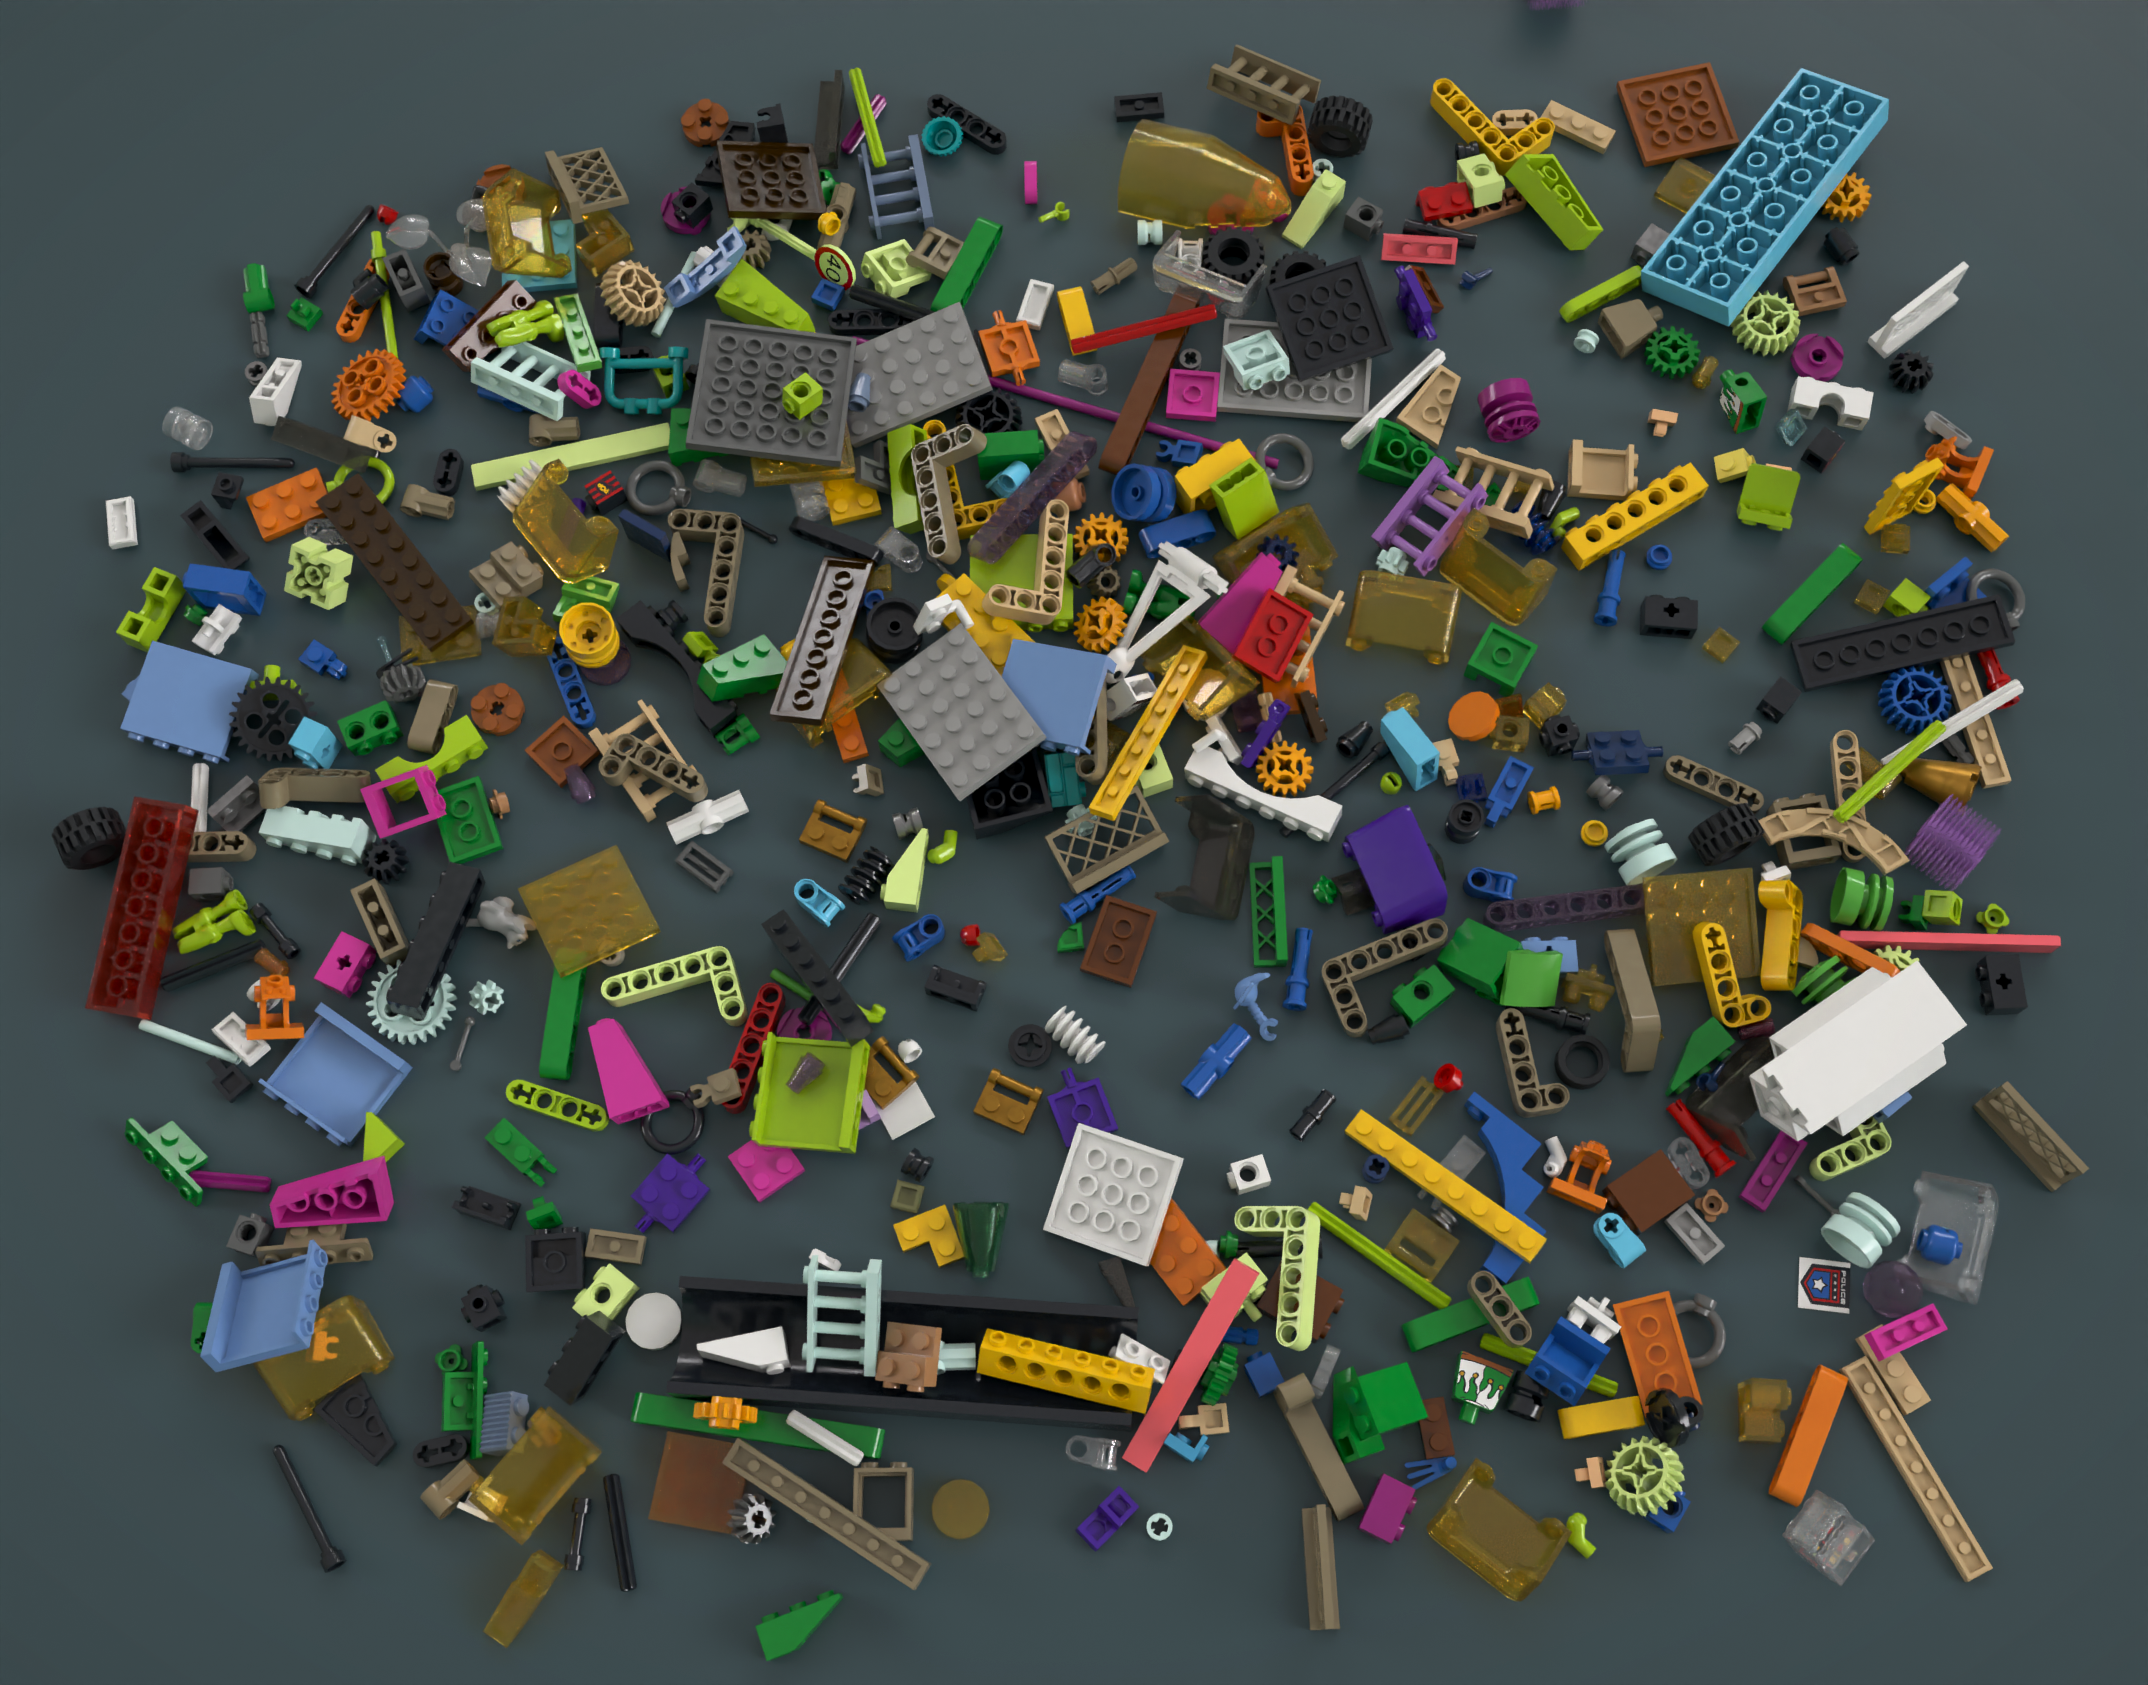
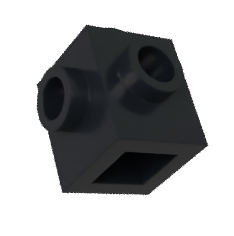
M1555 715L1545 720L1539 733V740L1542 747L1545 748L1548 757L1557 754L1564 755L1574 749L1580 733L1575 722L1572 723L1569 715L1563 717Z
M481 1284L467 1291L468 1295L461 1298L464 1305L461 1308V1312L467 1323L472 1322L474 1328L480 1332L507 1319L502 1308L505 1302L498 1289L493 1290L488 1285L483 1286Z

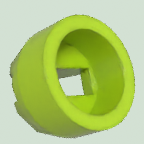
M1396 772L1384 774L1380 782L1382 791L1389 795L1399 792L1402 785V779ZM1388 777H1391L1393 781L1397 784V786L1394 787L1393 783Z

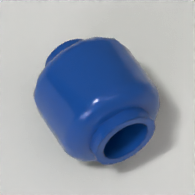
M411 375L401 383L405 388L397 392L401 397L396 402L405 412L410 409L414 413H419L432 402V392L434 389L422 376L417 378Z
M1935 1224L1928 1226L1926 1229H1921L1916 1243V1249L1920 1251L1923 1259L1945 1266L1950 1264L1954 1258L1959 1259L1963 1248V1243L1959 1242L1956 1231Z

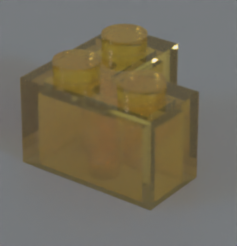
M608 209L582 214L586 231L590 235L578 242L575 247L581 262L596 277L633 252L634 247L628 232Z
M525 596L504 597L492 645L511 657L549 656L553 652L557 631L541 621L543 609Z
M1750 1378L1738 1383L1739 1442L1776 1444L1781 1442V1438L1785 1434V1424L1783 1420H1780V1412L1788 1410V1405L1791 1404L1792 1400L1791 1389L1787 1388V1380Z

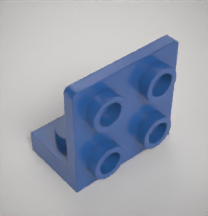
M440 289L433 297L415 334L414 340L423 344L427 338H430L446 346L479 310Z
M1966 556L1925 590V593L1931 597L1925 604L1929 610L1967 601L1966 588L1969 582L1967 571L1973 563ZM1977 588L1978 599L1987 597L1979 588Z

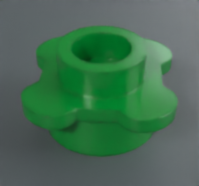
M1320 876V881L1313 885V892L1321 903L1328 902L1332 904L1334 903L1333 899L1337 897V888L1326 876Z
M457 1344L451 1345L449 1349L439 1352L435 1356V1362L442 1369V1376L444 1372H457L468 1367V1360L463 1358L461 1347ZM450 1359H454L453 1364L449 1363Z

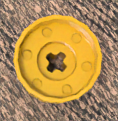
M580 603L572 606L564 613L560 621L559 634L569 657L576 664L585 668H599L615 658L619 650L620 637L611 614L603 606L595 603ZM590 637H594V638H593V641H594V642L589 643V642H590Z

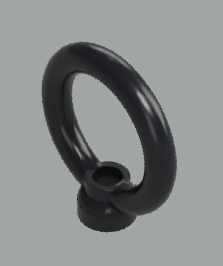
M690 1087L686 1092L680 1090L663 1092L669 1102L680 1101L693 1113L694 1123L692 1130L682 1141L674 1144H666L659 1141L653 1134L651 1127L654 1113L641 1117L640 1129L647 1145L654 1151L661 1154L675 1155L687 1151L699 1140L704 1129L705 1117L702 1107L697 1108L693 1103V1100L701 1098V1095L699 1093H692Z

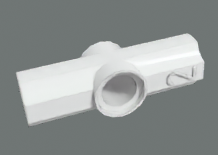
M737 790L715 801H702L696 804L691 812L666 823L677 845L701 833H714L721 829L725 822L749 812L740 791Z

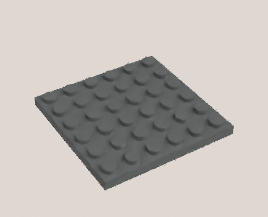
M706 319L686 437V449L840 467L857 338ZM806 372L823 388V401L820 406L799 420L793 413H788L783 407V388Z

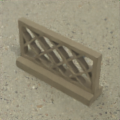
M602 147L557 157L554 150L545 152L548 173L573 224L583 222L582 214L629 204L628 196ZM600 157L597 161L590 160L592 158ZM575 163L574 166H569L566 164ZM583 166L590 167L588 170L582 169ZM598 169H600V170H604L605 172H604V173H599V172H596V171H597ZM574 175L581 176L579 179L573 178ZM589 178L596 179L595 182H590L587 180ZM604 182L612 183L610 186L602 185ZM581 187L587 188L586 191H581L579 189ZM595 191L603 192L601 195L593 194ZM612 194L618 197L610 198L609 196ZM587 200L594 201L592 203L584 204Z
M1135 785L1129 796L1135 794L1139 802L1136 813L1124 810L1122 806L1113 826L1099 822L1101 818L1099 816H1096V820L1089 819L1094 816L1089 811L1044 836L1068 881L1067 884L1072 893L1078 894L1169 842L1165 832H1162L1138 785ZM1142 809H1143L1145 815H1141V814H1140ZM1121 812L1135 816L1131 831L1117 827ZM1139 817L1149 820L1153 828L1151 832L1145 835L1135 832ZM1084 821L1094 823L1090 839L1076 835L1079 824ZM1098 825L1112 829L1108 844L1094 840ZM1074 827L1072 833L1066 832V831H1068L1069 829H1071V828ZM1116 830L1130 834L1127 845L1122 848L1112 845ZM1060 834L1071 836L1067 852L1057 849L1052 839ZM1134 835L1140 837L1133 841ZM1075 838L1089 842L1085 857L1071 853ZM1093 843L1107 847L1104 858L1099 861L1089 858ZM1111 848L1117 850V851L1113 852L1112 854H1110ZM1060 853L1066 855L1065 860H1063ZM1070 856L1084 860L1081 871L1074 875H1071L1067 867ZM1088 861L1094 863L1087 867Z
M2008 1081L1997 1088H1993L1972 1106L2050 1192L2084 1174L2089 1169Z
M1321 1504L1313 1508H1302L1309 1629H1340L1331 1507Z

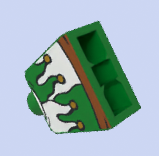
M1732 369L1724 371L1720 375L1723 387L1719 400L1735 434L1759 427L1767 400L1766 394L1749 372L1736 375Z
M1461 1351L1457 1356L1451 1400L1463 1404L1458 1420L1475 1425L1479 1411L1486 1414L1492 1413L1514 1370Z

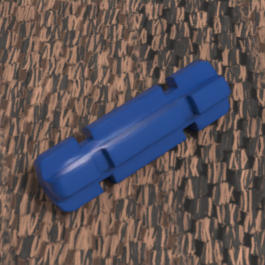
M1230 1326L1221 1342L1238 1344L1245 1342L1247 1345H1257L1259 1332L1257 1329L1247 1328V1330H1243L1242 1327Z

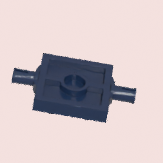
M1639 730L1588 732L1586 734L1587 750L1571 751L1572 761L1588 760L1593 766L1595 775L1648 773L1650 764L1647 757H1663L1662 746L1647 747L1642 741Z

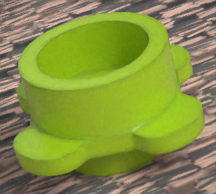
M1989 904L1987 910L1978 912L1976 915L1977 922L1984 925L1988 934H1996L2000 927H2006L2009 924V918L2006 916L2005 911L1997 904Z

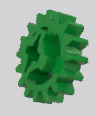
M1671 326L1670 331L1661 327L1660 332L1654 331L1651 339H1648L1644 352V356L1648 357L1646 365L1653 364L1651 371H1661V378L1665 374H1669L1670 380H1673L1675 374L1683 378L1685 372L1690 374L1699 361L1698 357L1701 352L1700 349H1697L1699 342L1698 340L1691 341L1692 333L1683 334L1684 328H1681L1678 332L1675 331L1674 326Z
M1225 1343L1220 1348L1218 1355H1213L1201 1376L1199 1385L1204 1387L1200 1401L1215 1406L1220 1395H1228L1238 1373L1237 1368L1239 1364L1235 1363L1238 1348Z

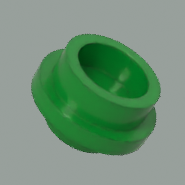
M196 603L193 606L187 604L183 615L201 627L204 624L202 619L208 614V611Z
M1227 1230L1225 1236H1220L1219 1252L1223 1253L1224 1259H1229V1256L1236 1257L1238 1234H1232L1231 1231Z

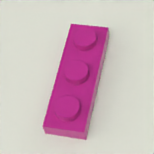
M1932 1303L1864 1336L1879 1362L1948 1328Z

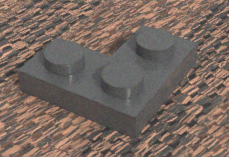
M879 440L873 444L874 460L864 456L854 459L855 482L891 495L888 443Z

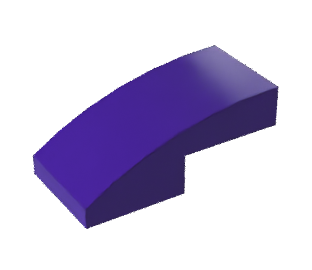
M1118 1486L1075 1531L1096 1552L1139 1506Z

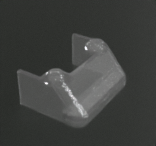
M1176 230L1154 256L1152 271L1155 285L1163 292L1173 293L1202 306L1214 304L1217 312L1225 314L1230 319L1236 320L1244 317L1258 299L1267 265L1262 264L1248 284H1242L1175 257L1181 231Z

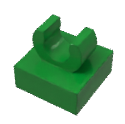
M301 297L299 300L296 298L291 304V310L286 316L289 321L309 332L324 313L321 308Z
M1913 895L1912 902L1908 900L1901 902L1903 909L1911 910L1909 914H1901L1898 918L1902 923H1911L1915 930L1927 931L1928 921L1922 917L1924 896Z
M543 1196L533 1199L534 1209L526 1211L528 1222L534 1230L551 1229L563 1224L561 1214L554 1203H545Z

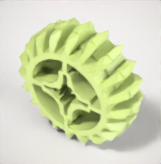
M1768 290L1763 295L1757 291L1731 323V327H1733L1732 335L1738 336L1737 343H1745L1744 350L1749 347L1752 348L1753 355L1757 351H1761L1764 357L1769 351L1774 356L1778 350L1783 352L1787 346L1790 347L1797 337L1801 321L1798 319L1799 311L1793 310L1794 303H1786L1787 296L1781 299L1778 297V292L1772 296ZM1755 312L1753 319L1748 320L1747 315ZM1783 326L1784 331L1776 334L1775 331L1778 327Z
M1642 1436L1640 1442L1637 1439L1631 1438V1445L1627 1446L1621 1443L1623 1450L1620 1452L1613 1451L1615 1459L1607 1461L1610 1470L1604 1472L1605 1477L1608 1479L1605 1484L1606 1488L1610 1491V1497L1617 1502L1621 1509H1627L1633 1515L1639 1512L1641 1516L1646 1517L1649 1510L1652 1514L1657 1515L1658 1507L1660 1506L1668 1510L1666 1502L1669 1500L1677 1502L1673 1494L1674 1492H1682L1679 1482L1685 1480L1684 1475L1681 1473L1684 1468L1679 1461L1678 1454L1672 1451L1671 1448H1668L1667 1443L1663 1442L1660 1444V1440L1655 1437L1650 1441L1648 1437ZM1652 1458L1661 1460L1663 1462V1469H1658L1652 1463ZM1626 1483H1630L1635 1487L1636 1494L1627 1492Z

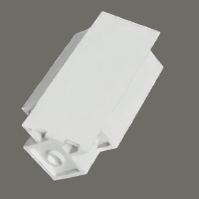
M1918 960L1894 977L1871 967L1769 1037L1775 1058L1749 1076L1760 1115L1797 1142L1809 1133L1813 1134L1824 1125L1844 1136L1944 1066L1946 1059L1942 1042L1967 1026V1024Z

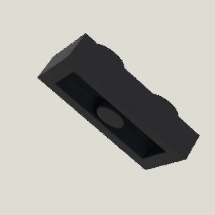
M1162 92L1114 96L1117 122L1164 118Z

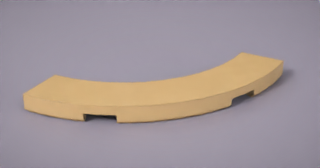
M1812 807L1785 810L1758 820L1765 831L1762 836L1769 846L1779 841L1799 836L1831 838L1848 844L1862 852L1879 868L1883 875L1910 861L1891 838L1872 827L1870 823L1856 816L1850 817L1844 823H1839L1833 816L1835 810Z

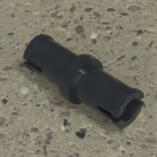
M1322 1089L1312 1104L1302 1110L1303 1115L1290 1128L1289 1133L1298 1141L1303 1142L1316 1124L1320 1125L1323 1121V1115L1336 1102L1335 1096L1328 1090Z

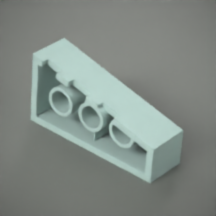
M287 806L267 809L259 830V834L270 846L281 848L282 845L291 847V850L306 854L307 851L315 852L316 856L327 860L336 857L340 858L341 862L356 866L357 863L362 864L361 860L367 858L364 850L371 851L373 848L371 844L375 842L377 837L360 818L353 817L351 822L344 819L345 817L342 815L333 814L330 819L328 816L312 810L308 812V815H304L305 812L301 809Z

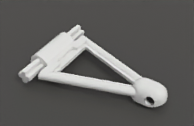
M1168 541L1165 544L1162 542L1159 544L1160 550L1158 553L1167 559L1169 564L1166 565L1158 560L1127 623L1128 626L1123 631L1124 637H1120L1118 645L1107 655L1117 664L1115 672L1121 671V675L1114 679V674L1107 673V683L1113 684L1124 679L1132 669L1136 658L1207 601L1211 596L1203 589L1209 588L1218 595L1222 592L1227 593L1228 589L1226 587L1229 583L1217 575V570L1184 547L1177 548ZM1162 579L1190 598L1128 650Z

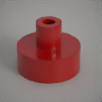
M1451 1063L1444 1064L1436 1072L1434 1084L1445 1093L1452 1092L1453 1090L1458 1091L1463 1086L1461 1081L1462 1072Z

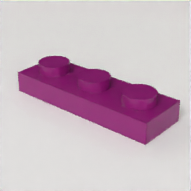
M1780 1130L1738 1197L1760 1212H1765L1806 1147L1807 1142L1802 1139L1797 1142Z

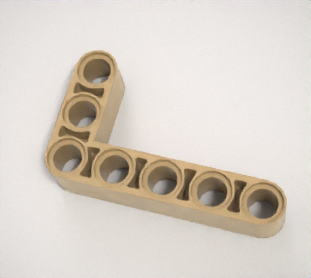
M1059 499L1051 500L1040 515L1034 590L1002 584L992 586L982 601V607L987 614L1034 624L1048 625L1061 611L1069 508L1064 501ZM1050 512L1055 513L1058 518L1052 516ZM1048 535L1053 536L1056 541L1051 540ZM1046 559L1052 560L1055 565L1050 564ZM1044 582L1049 583L1053 589L1048 588ZM992 597L998 598L1001 603H996ZM1017 601L1025 604L1026 608L1019 606ZM1042 606L1048 607L1051 613L1046 612Z

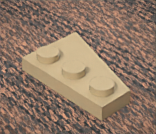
M1440 364L1399 414L1396 423L1404 426L1411 433L1437 449L1461 377Z

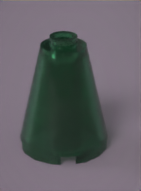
M953 1203V1211L966 1269L968 1272H973V1277H989V1272L996 1269L1009 1211V1203Z

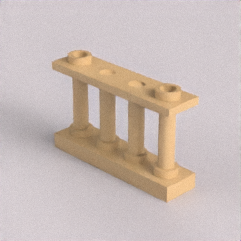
M1457 446L1455 451L1461 466L1454 480L1458 483L1463 484L1471 467L1484 470L1479 484L1483 486L1485 491L1494 474L1507 477V481L1495 505H1483L1481 509L1473 514L1469 521L1529 539L1533 529L1527 516L1541 488L1553 491L1554 484L1551 474L1543 469L1534 470L1484 455L1473 448L1465 449ZM1517 482L1530 484L1531 487L1519 511L1514 514L1505 511L1504 508ZM1450 489L1445 492L1435 490L1433 494L1434 498L1454 511L1464 501V498L1459 497Z
M1288 565L1274 591L1284 597L1287 592L1291 594L1295 592L1329 609L1323 622L1312 617L1308 627L1318 631L1312 643L1309 644L1300 640L1296 649L1306 653L1300 666L1289 662L1285 670L1294 675L1291 687L1296 688L1299 681L1304 683L1310 672L1307 665L1333 616L1339 617L1345 602L1342 601L1344 592L1339 590L1335 600L1299 583V579L1295 578L1297 569Z
M642 699L637 703L643 713L612 733L602 735L598 728L588 733L595 746L604 756L619 735L630 734L649 722L656 733L644 740V742L654 747L663 741L670 752L667 755L687 765L656 721L660 717L653 706L649 705L647 707ZM693 765L689 766L690 768L696 770ZM613 767L611 769L614 773H616L619 768ZM640 772L636 775L633 773L628 776L622 785L646 821L650 822L657 817L653 811V808L656 807L655 804L672 794L673 791L663 786L649 795L647 793L643 796L639 788L642 787V783L648 780L649 777Z

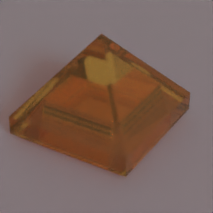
M1521 693L1495 699L1500 710L1499 718L1497 717L1498 723L1524 717Z

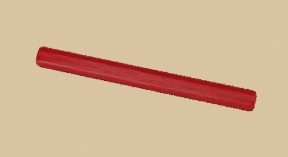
M1209 304L1071 340L1072 351L1074 354L1212 320L1217 317V311L1214 304Z

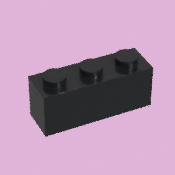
M597 1311L589 1316L586 1314L579 1320L576 1325L578 1331L574 1337H571L564 1344L561 1350L563 1352L560 1360L555 1361L548 1370L550 1376L544 1386L570 1406L584 1398L625 1332L623 1328L601 1311Z

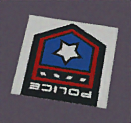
M1799 1257L1798 1308L1849 1314L1850 1263Z

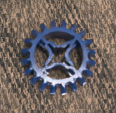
M1914 666L1906 670L1901 668L1896 673H1891L1887 680H1884L1881 685L1882 689L1878 692V697L1881 698L1878 706L1884 708L1881 711V716H1889L1887 724H1892L1893 722L1897 724L1896 731L1905 728L1906 735L1914 731L1916 736H1918L1936 720L1942 722L1948 718L1947 712L1950 711L1952 706L1948 702L1951 700L1952 695L1945 692L1948 690L1949 685H1941L1942 677L1934 678V670L1929 671L1928 674L1925 673L1924 666L1919 667L1917 671ZM1898 687H1900L1902 691L1900 693L1902 699L1899 702L1896 698V690ZM1930 699L1933 703V712L1931 715L1928 712L1929 706L1927 703Z

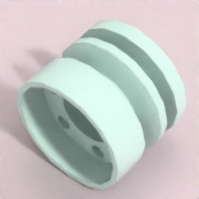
M1647 819L1626 827L1604 846L1609 854L1614 853L1611 857L1614 863L1627 861L1619 868L1618 872L1628 887L1641 884L1657 876L1677 861L1668 843L1655 846L1663 834L1660 830L1654 831L1658 827L1654 819Z
M1852 1192L1846 1198V1202L1840 1205V1214L1832 1215L1821 1228L1822 1236L1836 1252L1851 1263L1867 1269L1882 1254L1881 1246H1888L1892 1242V1238L1896 1237L1900 1232L1898 1222L1884 1207L1870 1197L1857 1192Z

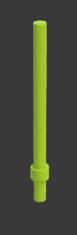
M373 231L371 232L373 246L371 250L372 262L375 263L376 274L388 285L386 266L382 259L387 256L386 250L383 249L381 232ZM388 289L384 292L385 295L380 298L387 352H392L398 358Z

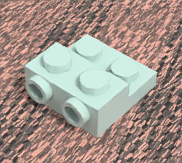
M1270 330L1223 346L1224 355L1232 365L1234 376L1244 391L1250 388L1257 390L1266 382L1272 380L1281 381L1290 374L1289 358Z

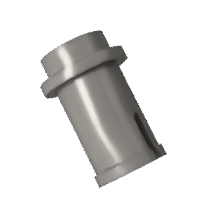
M1754 722L1745 723L1743 730L1728 742V746L1731 747L1730 749L1734 753L1740 755L1754 740L1758 741L1761 738V728Z

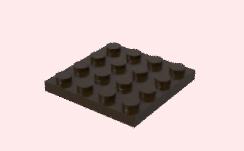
M717 141L716 151L728 218L819 220V217L827 212L813 143Z

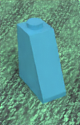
M1404 707L1397 711L1388 712L1381 719L1380 733L1416 792L1437 780L1440 752Z

